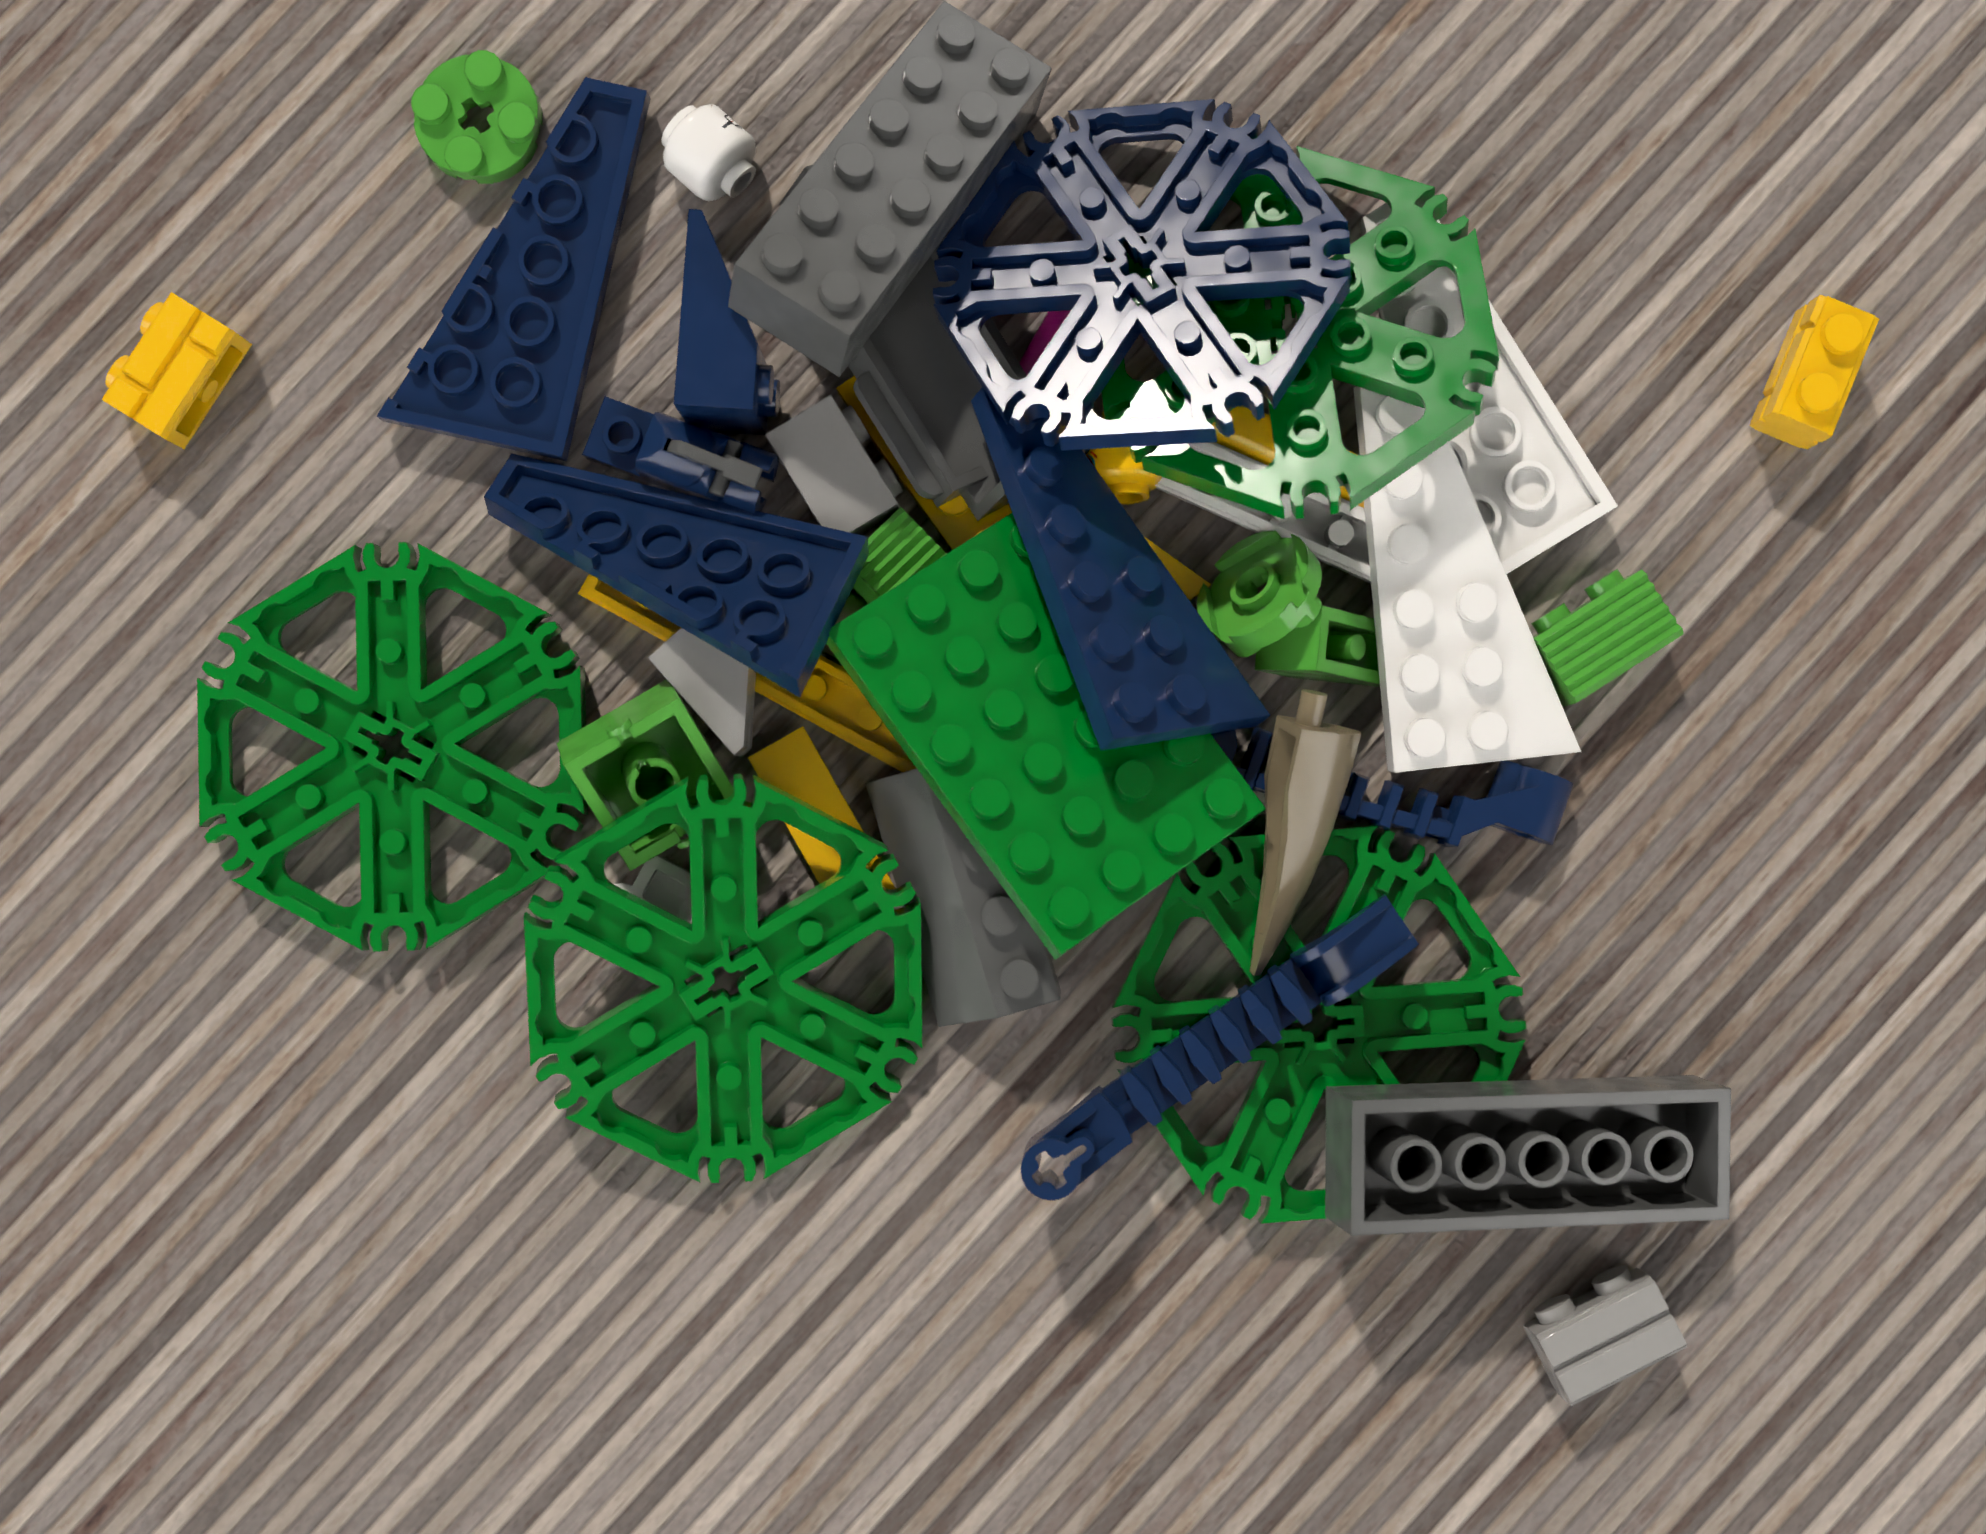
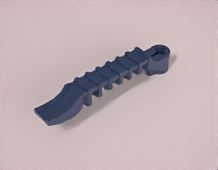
M1254 727L1241 767H1236V769L1253 792L1265 793V774H1262L1261 771L1271 745L1273 733L1258 727ZM1236 731L1211 733L1230 761L1233 762L1237 748ZM1505 760L1500 761L1488 797L1474 800L1465 796H1453L1448 810L1436 805L1439 797L1438 793L1419 788L1412 810L1409 813L1397 809L1405 786L1385 780L1377 803H1371L1363 800L1370 778L1351 772L1337 817L1349 821H1356V818L1370 821V826H1378L1377 829L1390 830V827L1404 830L1403 835L1414 839H1424L1425 836L1438 839L1437 844L1444 847H1458L1462 836L1487 826H1492L1535 842L1553 845L1574 784L1554 774Z
M1383 894L1333 930L1290 954L1291 958L1280 966L1273 965L1267 969V975L1249 987L1244 985L1238 989V995L1220 1007L1215 1005L1209 1009V1015L1191 1027L1186 1025L1180 1029V1035L1162 1047L1157 1045L1151 1049L1148 1057L1133 1067L1128 1065L1122 1069L1119 1077L1103 1088L1099 1085L1093 1089L1088 1096L1070 1111L1036 1133L1028 1141L1021 1163V1177L1026 1188L1033 1195L1044 1200H1058L1068 1196L1086 1178L1123 1148L1133 1142V1132L1148 1122L1153 1126L1163 1121L1162 1112L1178 1101L1182 1105L1192 1100L1191 1092L1207 1081H1210L1213 1085L1222 1079L1220 1072L1239 1060L1244 1064L1252 1059L1250 1052L1266 1040H1269L1272 1044L1281 1040L1282 1037L1279 1031L1292 1022L1298 1020L1303 1025H1306L1312 1021L1313 1018L1310 1010L1322 1002L1324 1006H1330L1343 1000L1418 946L1419 943L1386 895ZM1046 1151L1052 1158H1057L1062 1154L1065 1156L1070 1153L1064 1160L1063 1175L1057 1176L1051 1169L1043 1173L1038 1170L1042 1152Z

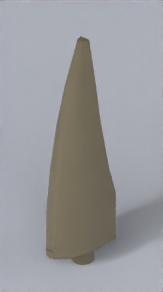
M1301 690L1296 718L1281 715L1276 717L1264 775L1266 826L1263 877L1250 972L1254 976L1261 975L1288 930L1312 882L1330 838L1350 778L1361 737L1360 731L1322 722L1328 695L1314 690Z

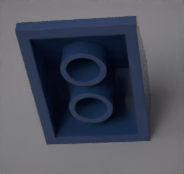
M689 209L674 406L685 422L715 432L765 435L767 417H778L780 381L774 379L773 365L766 364L749 320L728 307L732 279L703 211Z

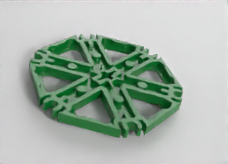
M1296 146V155L1318 184H1331L1380 199L1389 205L1391 213L1384 222L1350 244V253L1335 254L1330 258L1331 260H1350V292L1317 342V348L1312 350L1275 410L1267 398L1275 452L1273 461L1265 468L1250 470L1197 452L1189 444L1130 447L1131 458L1135 463L1142 462L1144 471L1284 520L1283 494L1290 495L1291 512L1296 519L1304 518V499L1312 493H1320L1326 496L1329 501L1330 513H1339L1341 507L1340 487L1344 486L1348 491L1350 510H1352L1474 424L1475 415H1480L1484 395L1470 391L1465 386L1475 382L1492 387L1499 364V353L1476 229L1474 228L1468 234L1469 219L1463 215L1451 224L1444 225L1438 223L1436 220L1441 219L1447 214L1448 198L1444 194L1435 195L1434 186ZM1255 174L1246 177L1241 181L1229 199L1237 203L1241 209L1243 229L1300 225L1302 223L1300 215L1275 182L1266 175ZM1127 253L1130 274L1137 273L1141 279L1145 278L1153 289L1150 268L1144 269L1139 263L1135 264ZM1439 267H1448L1456 276L1464 327L1453 337L1439 338L1370 316L1373 312ZM1290 296L1206 301L1249 363L1254 365H1262L1271 361L1276 355L1272 354L1271 351L1278 352L1287 337L1282 328L1283 320L1285 319V304H1290L1291 317L1295 318L1296 323L1304 311L1303 304L1298 299ZM1133 298L1135 304L1139 306L1140 304L1137 299ZM1265 300H1270L1271 309L1265 310ZM1125 359L1122 360L1102 390L1104 416L1108 420L1171 416L1180 411L1185 403L1183 393L1167 370L1150 381H1137L1127 374ZM1333 379L1424 408L1425 412L1417 422L1374 452L1366 455L1353 454L1342 443ZM1214 418L1206 419L1210 424L1215 422Z
M399 542L398 561L389 568H384L381 564L380 546L374 543H366L362 552V548L354 545L228 623L240 627L250 636V639L247 641L239 635L221 632L217 639L233 648L235 652L234 662L229 667L223 668L217 664L205 661L201 667L210 677L224 681L223 689L215 688L207 680L197 678L199 827H209L217 819L224 816L226 818V823L217 824L209 829L204 836L207 843H219L228 836L234 837L238 843V851L233 858L228 859L221 865L224 871L243 870L250 866L252 862H254V865L243 876L232 881L362 951L370 950L367 940L370 924L373 925L370 932V944L374 952L388 951V934L395 926L401 927L406 933L407 951L421 950L424 943V930L420 923L425 924L427 932L426 949L438 945L544 879L548 866L537 858L536 853L540 851L543 856L550 860H555V857L563 852L562 849L556 848L551 841L553 829L558 825H565L571 830L581 832L584 826L579 818L572 814L561 813L563 804L573 806L584 815H588V803L563 766L561 756L560 772L557 779L548 786L538 787L460 746L526 704L540 698L550 700L558 710L559 741L586 726L585 668L579 666L574 672L559 678L558 671H565L575 666L580 659L579 655L571 649L559 657L551 658L546 650L548 641L562 632L563 629L555 621L547 622L539 626L532 634L531 630L536 624L552 615L418 544L420 553L418 567L414 570L417 563V554L414 547L407 542ZM361 552L363 553V563L366 567V570L363 571L360 562ZM440 589L452 590L502 618L506 626V635L503 640L427 686L426 602L432 593ZM341 592L351 593L355 597L357 690L289 654L281 642L282 631L289 622ZM253 708L325 747L324 750L249 796L241 794L234 786L232 723L235 716L243 709ZM379 713L386 717L385 723L375 718V714ZM400 729L404 733L401 743L409 749V753L422 759L421 763L410 758L392 757L387 764L383 761L386 750L378 745L379 741L366 735V731L368 730L380 736L394 737ZM422 736L435 743L433 748L419 742L420 737ZM357 747L368 752L367 756L356 751ZM404 771L405 773L415 777L416 779L413 782L410 779L400 775V773ZM430 804L507 845L511 853L510 865L504 873L451 904L438 900L431 888ZM359 808L361 900L353 906L345 907L293 880L286 871L285 860L287 854L294 847Z
M734 774L733 793L724 800L713 798L708 791V776L699 775L696 782V798L698 802L695 804L689 802L687 794L688 777L558 854L554 862L568 866L577 875L573 877L568 870L560 866L549 865L544 878L551 883L557 884L562 889L563 896L557 901L549 902L533 894L528 906L534 915L542 919L552 920V922L535 919L526 911L524 915L530 1066L539 1058L550 1054H557L547 1057L537 1067L536 1078L539 1082H542L554 1074L565 1075L569 1078L571 1084L555 1095L554 1104L557 1109L572 1106L580 1096L585 1098L578 1105L568 1108L565 1118L700 1182L699 1162L702 1156L707 1157L708 1177L711 1183H719L720 1165L729 1158H736L743 1163L745 1182L753 1181L756 1174L755 1155L761 1153L764 1159L763 1179L769 1177L892 1102L890 1093L879 1091L872 1084L876 1082L881 1089L887 1092L899 1093L902 1087L900 1078L888 1073L884 1069L885 1065L893 1058L904 1059L915 1065L918 1059L916 1051L911 1044L897 1038L914 1041L922 1048L921 902L919 897H917L910 905L899 909L893 908L903 906L912 900L916 894L912 883L908 881L896 889L885 888L882 885L884 875L899 866L894 854L882 855L874 861L871 867L867 863L876 855L889 851L886 844L753 775L755 792L751 803L745 801L746 783L742 774ZM771 820L783 821L833 847L840 855V867L835 875L758 921L756 833L764 823ZM670 823L682 827L689 837L692 924L612 884L604 872L606 860L615 852L663 824ZM877 930L887 933L893 941L894 999L891 1006L883 1013H866L799 979L802 975ZM571 942L653 983V985L587 1025L570 1027L564 1024L557 1015L554 955L560 946ZM746 944L747 947L731 956L730 952ZM723 966L729 974L737 970L744 971V974L737 979L739 989L737 993L730 995L724 988L709 991V987L715 983L714 970ZM696 973L700 974L697 977L690 980L689 982H686V979L691 977L692 975ZM761 1038L843 1078L844 1088L840 1095L790 1126L777 1128L768 1124L763 1117ZM695 1041L698 1117L691 1129L682 1133H674L617 1105L613 1098V1090Z
M1378 826L1332 829L1322 856L1332 855L1340 858L1347 867L1348 879L1321 936L1348 920L1383 894L1386 895L1403 921L1412 902L1420 899L1428 900L1437 907L1469 955V967L1465 974L1454 980L1373 986L1376 978H1374L1359 990L1346 997L1349 998V1004H1333L1330 1006H1324L1322 1002L1318 1004L1321 1005L1323 1014L1334 1016L1336 1019L1351 1018V1023L1334 1024V1027L1325 1029L1323 1033L1324 1040L1314 1041L1312 1032L1301 1030L1299 1027L1284 1028L1279 1031L1282 1037L1281 1040L1275 1044L1266 1040L1250 1052L1252 1059L1247 1062L1262 1061L1227 1137L1217 1145L1206 1146L1199 1143L1173 1105L1162 1112L1163 1121L1155 1125L1203 1196L1206 1184L1217 1172L1221 1174L1214 1181L1211 1188V1200L1214 1203L1220 1205L1228 1189L1236 1186L1242 1187L1246 1190L1247 1198L1240 1213L1243 1217L1250 1220L1257 1214L1261 1206V1196H1267L1265 1210L1258 1218L1260 1224L1327 1219L1325 1217V1189L1297 1190L1292 1188L1285 1179V1172L1323 1091L1326 1092V1086L1399 1084L1378 1052L1460 1045L1471 1047L1478 1058V1068L1471 1082L1507 1081L1526 1041L1522 1038L1510 1041L1498 1040L1500 1031L1519 1033L1526 1029V1021L1520 1019L1504 1020L1499 1012L1501 1001L1510 996H1522L1523 988L1512 984H1498L1494 986L1493 983L1495 979L1508 975L1520 977L1518 972L1435 853L1429 854L1427 865L1418 875L1414 870L1421 865L1425 857V847L1420 844H1413L1408 857L1402 862H1396L1389 854V846L1395 835V832L1390 830L1382 831L1373 844V853L1368 852L1370 837ZM1265 835L1228 837L1227 839L1235 846L1240 857V862L1235 864L1233 856L1227 847L1218 843L1211 848L1220 861V868L1214 876H1203L1193 862L1184 868L1186 876L1191 883L1198 886L1194 894L1182 884L1178 873L1174 875L1112 1005V1008L1123 1005L1139 1007L1138 1015L1119 1013L1111 1018L1113 1027L1131 1026L1138 1033V1041L1134 1047L1127 1050H1114V1057L1117 1061L1133 1063L1140 1059H1145L1150 1055L1151 1049L1157 1045L1160 1047L1164 1046L1180 1035V1029L1186 1025L1193 1026L1209 1015V1009L1215 1005L1220 1007L1233 998L1221 997L1168 1001L1157 993L1154 985L1155 976L1179 925L1184 920L1190 917L1205 919L1214 929L1251 985L1267 975V969L1273 965L1280 966L1291 958L1290 954L1304 946L1290 925L1261 975L1254 976L1250 972L1262 884L1260 875L1263 869ZM1352 1038V1042L1337 1043V1039ZM1302 1042V1046L1284 1047V1043Z

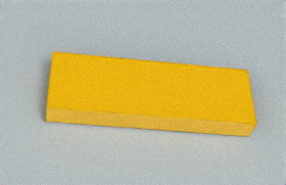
M804 726L748 757L760 779L865 833ZM785 823L819 884L835 875L840 867V855L833 847ZM876 855L869 863H867V865L871 867L874 861L879 858L878 855ZM889 874L884 875L882 885L888 889H896Z

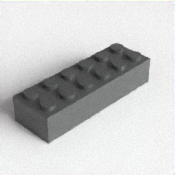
M943 1L734 263L728 307L840 377L970 204L1012 142L1018 140L1036 116L1052 68L951 4Z
M1695 1075L1326 1086L1325 1217L1351 1236L1729 1219L1731 1088Z

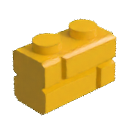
M171 292L164 303H155L144 315L140 325V332L143 336L131 355L121 356L110 367L105 380L108 390L102 400L165 440L185 449L252 344L224 324Z
M1818 295L1808 305L1805 304L1795 311L1763 390L1765 398L1758 402L1749 426L1759 432L1803 449H1809L1817 445L1818 442L1831 438L1879 319L1873 314L1823 295Z

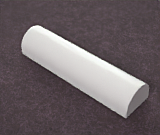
M1216 442L1189 444L1197 452L1250 470H1259L1268 466ZM1164 477L1155 485L1156 489L1253 532L1259 533L1276 530L1282 538H1292L1291 534L1298 536L1319 561L1371 583L1365 511L1361 506L1357 505L1350 510V502L1341 498L1339 513L1331 514L1327 497L1320 493H1312L1304 499V518L1296 519L1291 512L1290 495L1283 494L1284 520Z

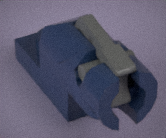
M606 396L582 453L590 461L664 489L721 502L751 513L761 512L767 501L761 497L762 493L756 490L759 479L762 478L774 483L779 464L777 454L744 442H739L734 438L690 424L661 412L651 414Z

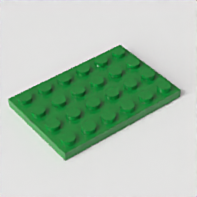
M1010 513L831 627L829 638L826 642L828 647L1055 960L1266 809L1211 734L1100 750L1013 513Z

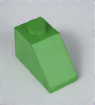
M1321 605L1318 616L1309 625L1294 628L1278 641L1260 648L1256 652L1255 670L1295 679L1380 687L1374 618Z

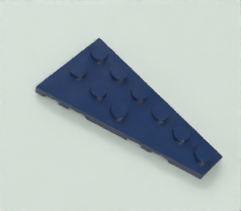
M587 77L584 78L546 140L548 147L529 178H523L511 197L514 201L498 228L493 227L443 307L441 311L443 317L424 348H418L407 368L410 371L392 399L388 397L377 415L379 419L383 422L567 462L651 100L647 90Z
M982 387L973 397L971 403L1100 750L1256 727L1271 716L1083 450L1062 451L1059 442L1052 447L1046 445L1041 429L1048 420L1047 418L1042 417L1033 420L1023 434L1017 432L1012 416L1008 425H1006Z
M511 453L484 496L490 516L798 697L801 696L829 638L831 627L836 624L869 555L867 536L760 511L751 513L721 502Z

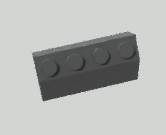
M917 768L865 783L883 843L887 845L889 850L886 853H893L899 864L892 871L896 887L899 888L902 884L910 881L916 891L912 900L902 907L910 905L917 897H919L921 902L922 973L938 1026L942 1027L1000 1018L1060 1000L1061 989L1050 952Z

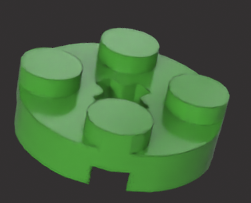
M478 50L470 55L452 58L435 68L425 79L423 85L419 86L413 93L411 107L414 112L416 136L425 153L445 174L458 179V176L465 180H476L478 184H494L514 176L533 158L538 147L536 139L540 133V123L542 125L543 121L541 104L526 77L515 66L500 60L494 53L487 50ZM475 106L481 109L491 107L494 110L487 117L491 127L482 133L474 126L468 127L465 130L463 128V122L468 118L467 112Z
M1276 530L1253 534L1228 549L1215 563L1214 566L1221 573L1214 580L1211 589L1203 582L1198 594L1197 612L1218 642L1228 647L1238 657L1252 656L1260 648L1278 641L1294 628L1309 625L1320 612L1321 600L1318 598L1317 593L1322 580L1321 566L1314 553L1298 536L1291 534L1292 538H1282ZM1267 583L1263 590L1260 593H1258L1257 588L1262 584Z

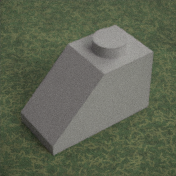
M680 628L653 652L648 659L731 753L742 757L752 748L756 671Z

